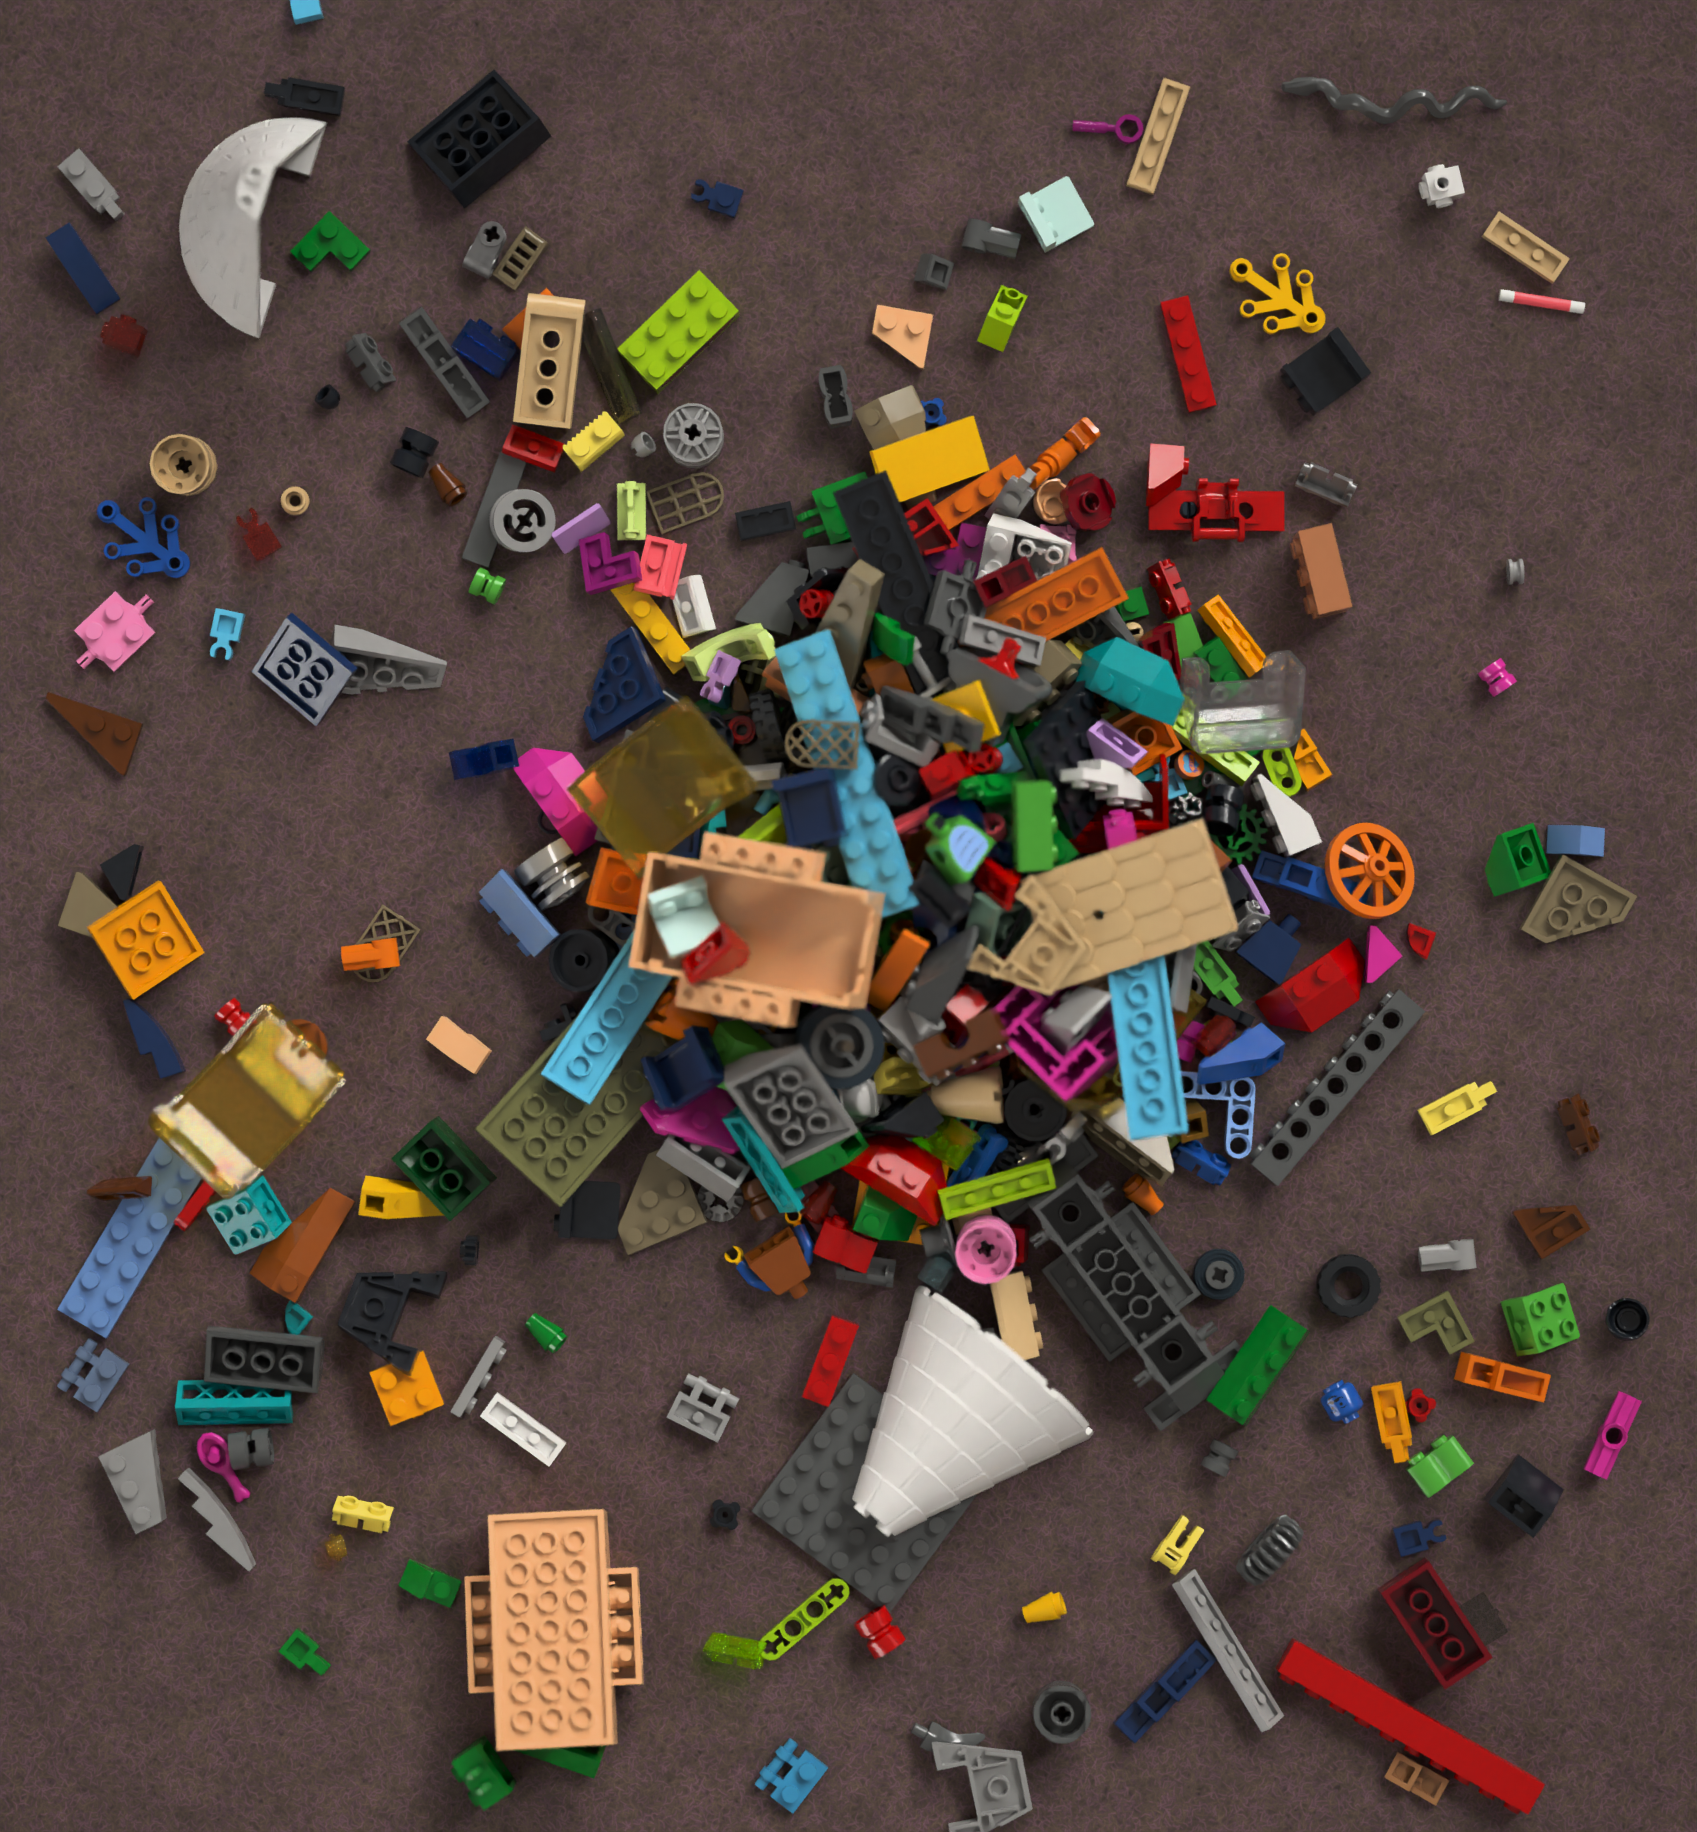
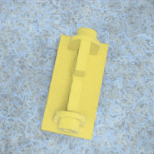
M338 1496L332 1510V1520L337 1521L338 1525L357 1528L359 1519L364 1520V1530L382 1534L383 1531H389L390 1518L394 1507L386 1506L381 1502L370 1503L361 1501L353 1496Z

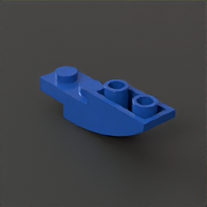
M1261 850L1252 876L1254 880L1307 896L1310 900L1350 912L1338 902L1330 890L1325 869L1290 857L1284 858ZM1348 878L1341 879L1350 894L1359 884ZM1367 888L1358 900L1359 902L1366 905L1371 888Z

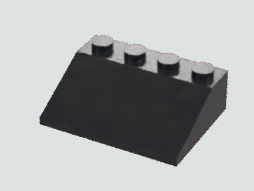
M492 70L407 142L465 209L547 141L551 135L532 109L495 70Z

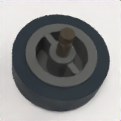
M821 1004L804 1016L795 1033L794 1046L801 1045L830 1088L849 1089L863 1084L876 1072L883 1058L884 1037L881 1027L874 1016L864 1008H844Z

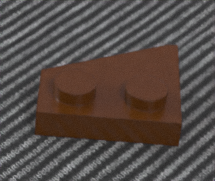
M1576 1205L1516 1209L1512 1211V1214L1540 1259L1547 1257L1591 1230Z

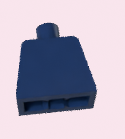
M1287 914L1279 926L1268 920L1259 931L1253 933L1234 953L1276 985H1280L1301 947V943L1292 937L1301 923L1290 914Z

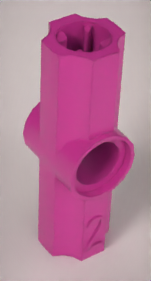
M1617 1391L1605 1421L1598 1429V1436L1583 1467L1584 1470L1607 1480L1621 1447L1627 1442V1433L1642 1401ZM1615 1427L1619 1431V1437L1616 1441L1610 1443L1606 1439V1432L1610 1428Z

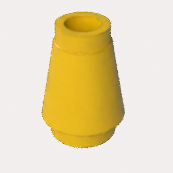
M1051 1591L1027 1606L1022 1607L1027 1623L1061 1619L1062 1615L1067 1614L1065 1602L1060 1592L1054 1594Z

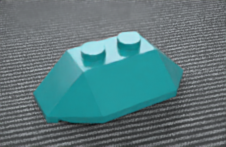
M1119 637L1083 653L1080 659L1082 665L1078 669L1079 674L1075 679L1076 681L1086 680L1085 687L1139 714L1174 726L1185 698L1180 691L1169 661Z

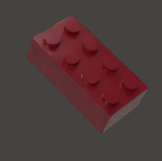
M1425 1557L1377 1588L1444 1689H1447L1493 1658L1431 1563Z

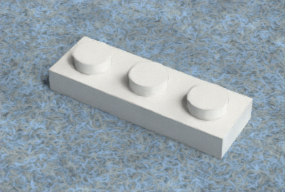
M498 1392L480 1415L481 1418L547 1466L552 1464L567 1443Z

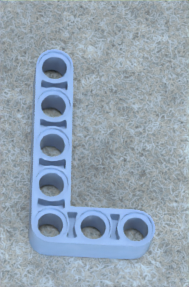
M1119 1070L1114 1078V1084L1119 1091L1124 1093L1123 1087L1120 1084L1121 1070ZM1180 1071L1181 1077L1187 1076L1192 1081L1191 1089L1183 1093L1185 1098L1227 1100L1224 1149L1231 1157L1237 1159L1246 1157L1252 1147L1255 1084L1253 1080L1247 1077L1219 1082V1092L1211 1095L1206 1091V1084L1199 1085L1196 1083L1198 1072ZM1239 1080H1244L1247 1082L1249 1090L1245 1096L1240 1097L1234 1092V1085ZM1237 1109H1243L1247 1114V1119L1242 1125H1236L1232 1120V1114ZM1241 1137L1245 1142V1148L1241 1153L1236 1154L1230 1149V1143L1234 1138Z

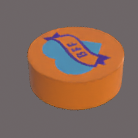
M1186 750L1176 757L1174 768L1181 778L1193 780L1203 772L1204 761L1193 750Z

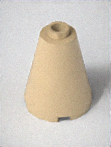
M993 1066L941 1082L937 1087L933 1084L931 1085V1091H926L941 1115L996 1124L1004 1122L1003 1080L1000 1067Z

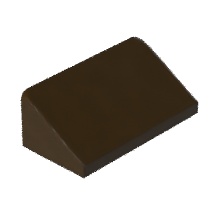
M737 672L731 682V706L736 711L752 712L750 696Z

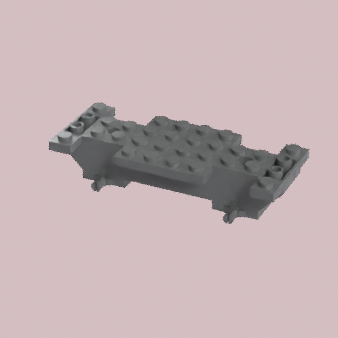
M1081 1134L1073 1143L1071 1142L1066 1147L1064 1157L1051 1165L1056 1189L994 1207L1006 1223L1012 1221L1029 1207L1039 1218L1043 1229L1029 1238L1032 1243L1035 1242L1033 1245L1037 1249V1247L1050 1238L1063 1251L1061 1255L1041 1270L1104 1356L1110 1362L1133 1345L1144 1360L1146 1367L1145 1370L1132 1378L1137 1386L1141 1388V1386L1154 1378L1164 1387L1165 1391L1143 1407L1159 1430L1162 1431L1209 1396L1241 1347L1234 1339L1212 1356L1207 1349L1205 1339L1215 1331H1218V1328L1210 1320L1197 1330L1189 1325L1179 1311L1201 1293L1134 1202H1131L1110 1218L1104 1210L1101 1200L1115 1191V1189L1111 1186L1102 1192L1111 1185L1107 1180L1106 1183L1094 1191L1077 1174L1080 1169L1099 1156L1085 1136ZM1067 1205H1074L1078 1209V1216L1072 1221H1067L1062 1216V1211ZM1171 1343L1178 1344L1180 1347V1354L1174 1359H1169L1165 1356V1348Z

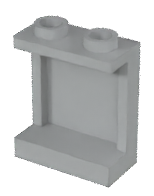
M874 694L871 701L867 700L864 703L860 716H862L865 740L922 767L931 762L940 746V741L926 733L915 734L884 717L880 695Z

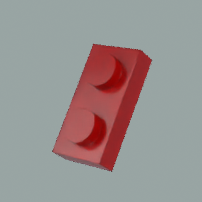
M512 424L502 447V453L555 473L564 453L563 445L566 444Z

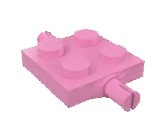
M115 591L74 630L84 640L88 648L76 662L85 669L95 658H98L115 672L156 633L146 623L142 615L154 604V601L150 599L143 605L150 598L145 594L137 604L132 605Z

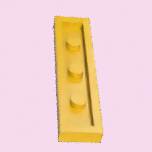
M635 583L611 589V592L673 675L684 668L686 665L681 656L688 652L690 648L651 596L647 593L634 591Z

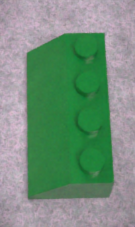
M1270 1305L1206 1400L1240 1424L1247 1426L1310 1331Z

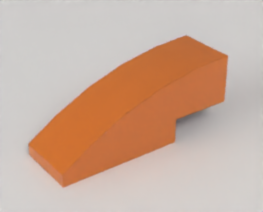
M904 929L881 958L877 969L871 975L867 1003L885 1012L914 971L930 943Z
M1461 1352L1454 1379L1463 1383L1544 1403L1551 1375Z

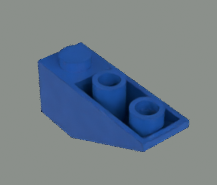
M1261 1022L1254 1028L1246 1029L1232 1043L1228 1042L1223 1045L1220 1051L1212 1057L1204 1058L1198 1066L1196 1083L1203 1085L1262 1075L1282 1061L1285 1043Z

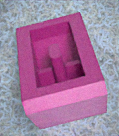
M1370 925L1367 926L1364 983H1373L1395 964L1402 955L1377 926Z

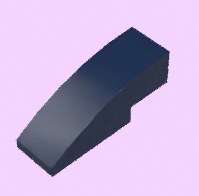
M70 222L46 237L50 246L96 314L120 300L117 292Z
M133 999L124 1000L123 1003L140 1055L152 1053L160 1079L186 1072L172 1040L157 1020Z

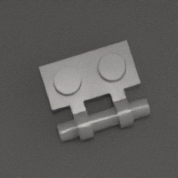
M688 1373L684 1384L693 1388L691 1395L689 1396L679 1391L667 1418L718 1443L731 1417L721 1412L724 1404L735 1409L740 1398L730 1394V1390L724 1387L721 1390L707 1383V1379L702 1376L697 1378ZM701 1392L716 1399L713 1407L698 1400Z

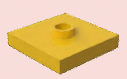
M979 680L931 699L984 723L981 742L1000 735ZM953 742L943 743L947 754L954 750L964 749Z

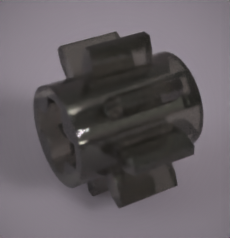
M1189 793L1185 799L1178 796L1174 801L1175 806L1170 810V814L1176 818L1174 824L1180 823L1183 825L1201 819L1205 809L1202 804L1203 799L1193 796L1192 793Z

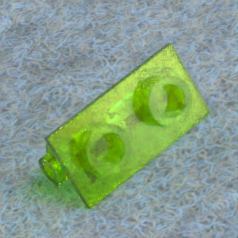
M713 1632L704 1646L703 1652H707V1658H711L713 1662L732 1665L734 1658H737V1666L756 1670L763 1667L764 1657H761V1654L767 1643Z

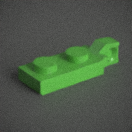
M1208 940L1197 943L1193 970L1213 996L1215 995L1219 1000L1225 997L1231 1006H1237L1243 1001L1234 989L1239 985L1236 980L1237 977Z

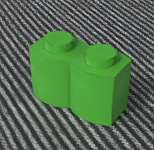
M1442 1434L1431 1442L1430 1445L1433 1448L1427 1453L1423 1454L1420 1451L1407 1461L1410 1465L1405 1470L1427 1498L1437 1493L1474 1464L1453 1435L1446 1437Z

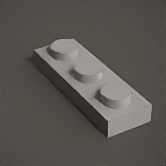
M966 615L959 644L998 655L1005 639L1011 638L1021 645V651L1015 661L1037 667L1041 665L1046 638L973 615Z
M498 1336L493 1338L453 1406L451 1413L458 1417H461L464 1412L471 1413L478 1399L474 1398L475 1393L479 1387L483 1390L485 1389L492 1377V1374L488 1372L493 1363L499 1365L507 1351L503 1348L506 1341Z

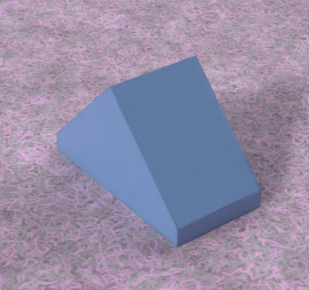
M1547 825L1546 854L1604 857L1605 828L1582 825Z

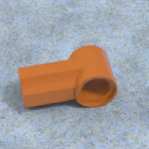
M397 938L374 940L367 944L341 947L344 971L361 970L371 967L381 969L400 966Z

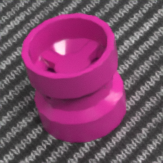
M1499 658L1477 673L1482 681L1487 682L1489 692L1493 697L1517 682L1513 674L1506 671V664L1502 658Z

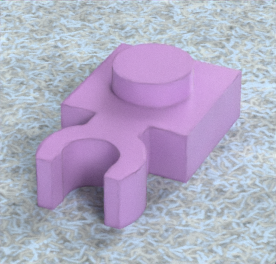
M718 650L706 674L710 679L702 687L700 695L718 704L722 698L724 685L730 686L732 679L735 678L741 660Z

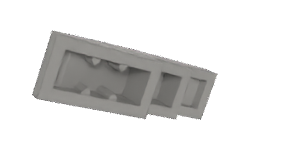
M190 1468L186 1469L178 1480L199 1497L192 1507L213 1525L206 1535L245 1569L250 1571L256 1565V1562L245 1537L231 1514L211 1488Z

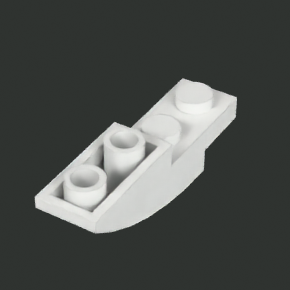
M1103 759L1078 761V768L1060 770V782L1071 783L1074 789L1089 788V791L1095 792V799L1107 801L1108 806L1124 805V808L1137 809L1141 808V803L1153 802V796L1139 779L1128 770L1113 762Z

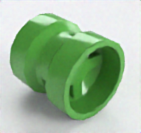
M480 567L470 585L469 593L474 596L481 595L486 598L487 602L495 605L505 587L506 579L500 576L494 577L489 574L488 570Z

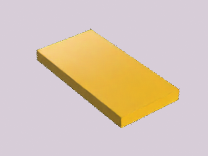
M968 416L869 451L876 474L887 471L899 502L990 470L974 416Z

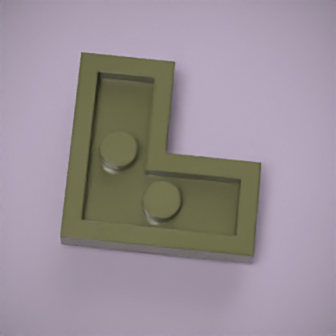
M1448 1290L1396 1316L1409 1342H1413L1436 1330L1449 1355L1475 1342Z

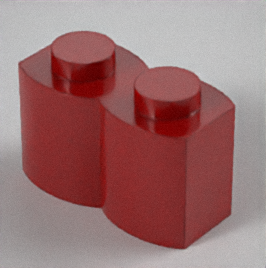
M834 1215L833 1218H826L813 1253L866 1274L879 1239L854 1231L853 1226L849 1225L847 1219Z

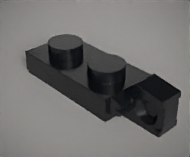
M288 77V79H282L281 84L266 82L264 94L266 97L278 99V105L286 108L341 117L345 87Z

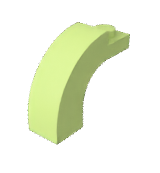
M761 623L749 624L717 635L689 650L681 657L693 681H708L710 677L706 676L718 650L741 660V662L752 659L770 660L776 656L774 650L775 641L772 635L766 629H763Z

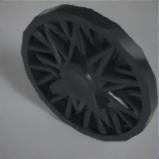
M894 753L880 758L874 767L872 776L873 786L878 797L893 807H904L914 802L920 793L922 784L916 763Z

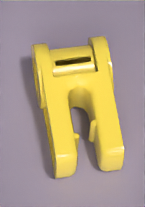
M1184 1515L1179 1517L1151 1557V1560L1154 1562L1159 1561L1170 1568V1573L1173 1575L1180 1571L1189 1553L1204 1532V1529L1200 1526L1193 1527L1189 1535H1186L1183 1544L1177 1548L1175 1543L1183 1530H1186L1185 1527L1189 1522L1188 1518ZM1165 1553H1168L1169 1555L1174 1557L1175 1560L1173 1561L1171 1558L1166 1556Z

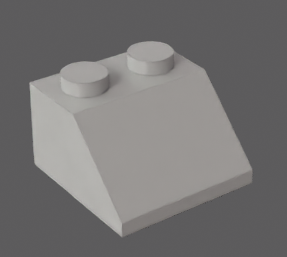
M1080 985L1074 992L1069 989L1059 1000L1061 1005L1056 1010L1050 1008L1042 1016L1040 1021L1043 1024L1038 1033L1064 1056L1102 1018L1113 996L1108 992Z

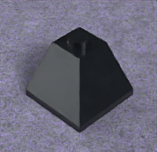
M921 1092L902 1095L881 1111L878 1116L873 1117L860 1127L863 1133L905 1138L923 1137V1139H926L938 1131L936 1126L942 1123L944 1119L928 1094Z

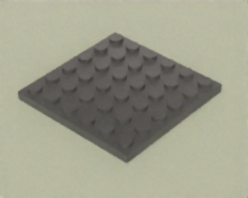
M853 1372L751 1511L879 1607L885 1605L890 1613L976 1495L927 1518L926 1521L896 1536L891 1534L889 1537L875 1527L878 1521L871 1515L865 1518L853 1507L856 1505V1502L852 1498L862 1465L865 1462L872 1431L876 1426L883 1394Z

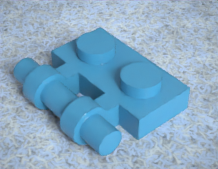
M789 1738L784 1746L780 1745L775 1751L777 1755L768 1767L764 1766L759 1772L761 1776L755 1782V1785L764 1790L769 1783H773L776 1788L770 1796L793 1814L826 1772L828 1766L806 1749L799 1758L792 1753L798 1744ZM787 1762L792 1767L782 1779L777 1775V1772Z

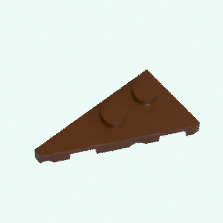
M48 692L45 699L121 775L126 776L143 724Z

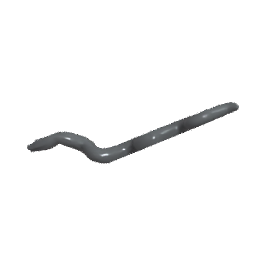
M1299 77L1281 84L1282 91L1301 96H1308L1316 91H1323L1334 108L1342 111L1356 110L1366 117L1383 124L1398 121L1416 104H1423L1427 111L1436 118L1452 116L1468 100L1473 98L1479 99L1490 109H1499L1507 104V100L1493 98L1481 86L1465 87L1444 104L1438 103L1434 95L1428 90L1414 89L1402 95L1392 107L1381 108L1362 95L1356 93L1341 94L1334 83L1326 78Z

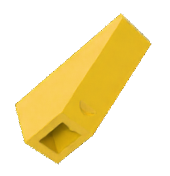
M365 1176L358 1215L382 1219L444 1216L413 1182Z

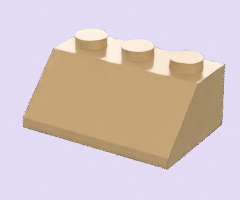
M1022 1270L1009 1272L1001 1280L990 1283L1000 1338L1005 1345L1023 1360L1038 1357V1349L1043 1348L1041 1333L1035 1332L1033 1321L1038 1320L1035 1303L1029 1304L1027 1293L1032 1292L1029 1275H1023Z

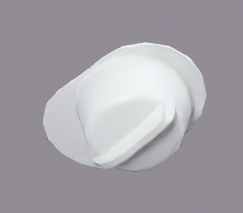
M873 1076L859 1086L849 1089H837L840 1103L854 1123H860L868 1117L878 1116L884 1095L877 1094Z

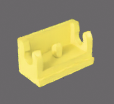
M892 1057L881 1062L873 1074L878 1095L921 1093V1090L930 1087L933 1083L929 1084L923 1080L918 1073L919 1069L912 1062L910 1064L906 1063L901 1057Z

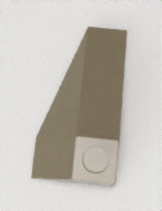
M913 385L877 398L854 410L873 449L926 431L925 410ZM936 490L913 497L904 502L908 509H911L926 498H928L930 503H933L937 500Z

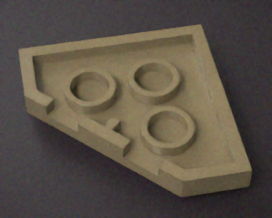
M1561 854L1519 929L1544 943L1552 942L1560 938L1624 921L1637 896Z
M659 1150L648 1154L618 1226V1232L628 1255L635 1254L708 1223L690 1177L656 1156Z

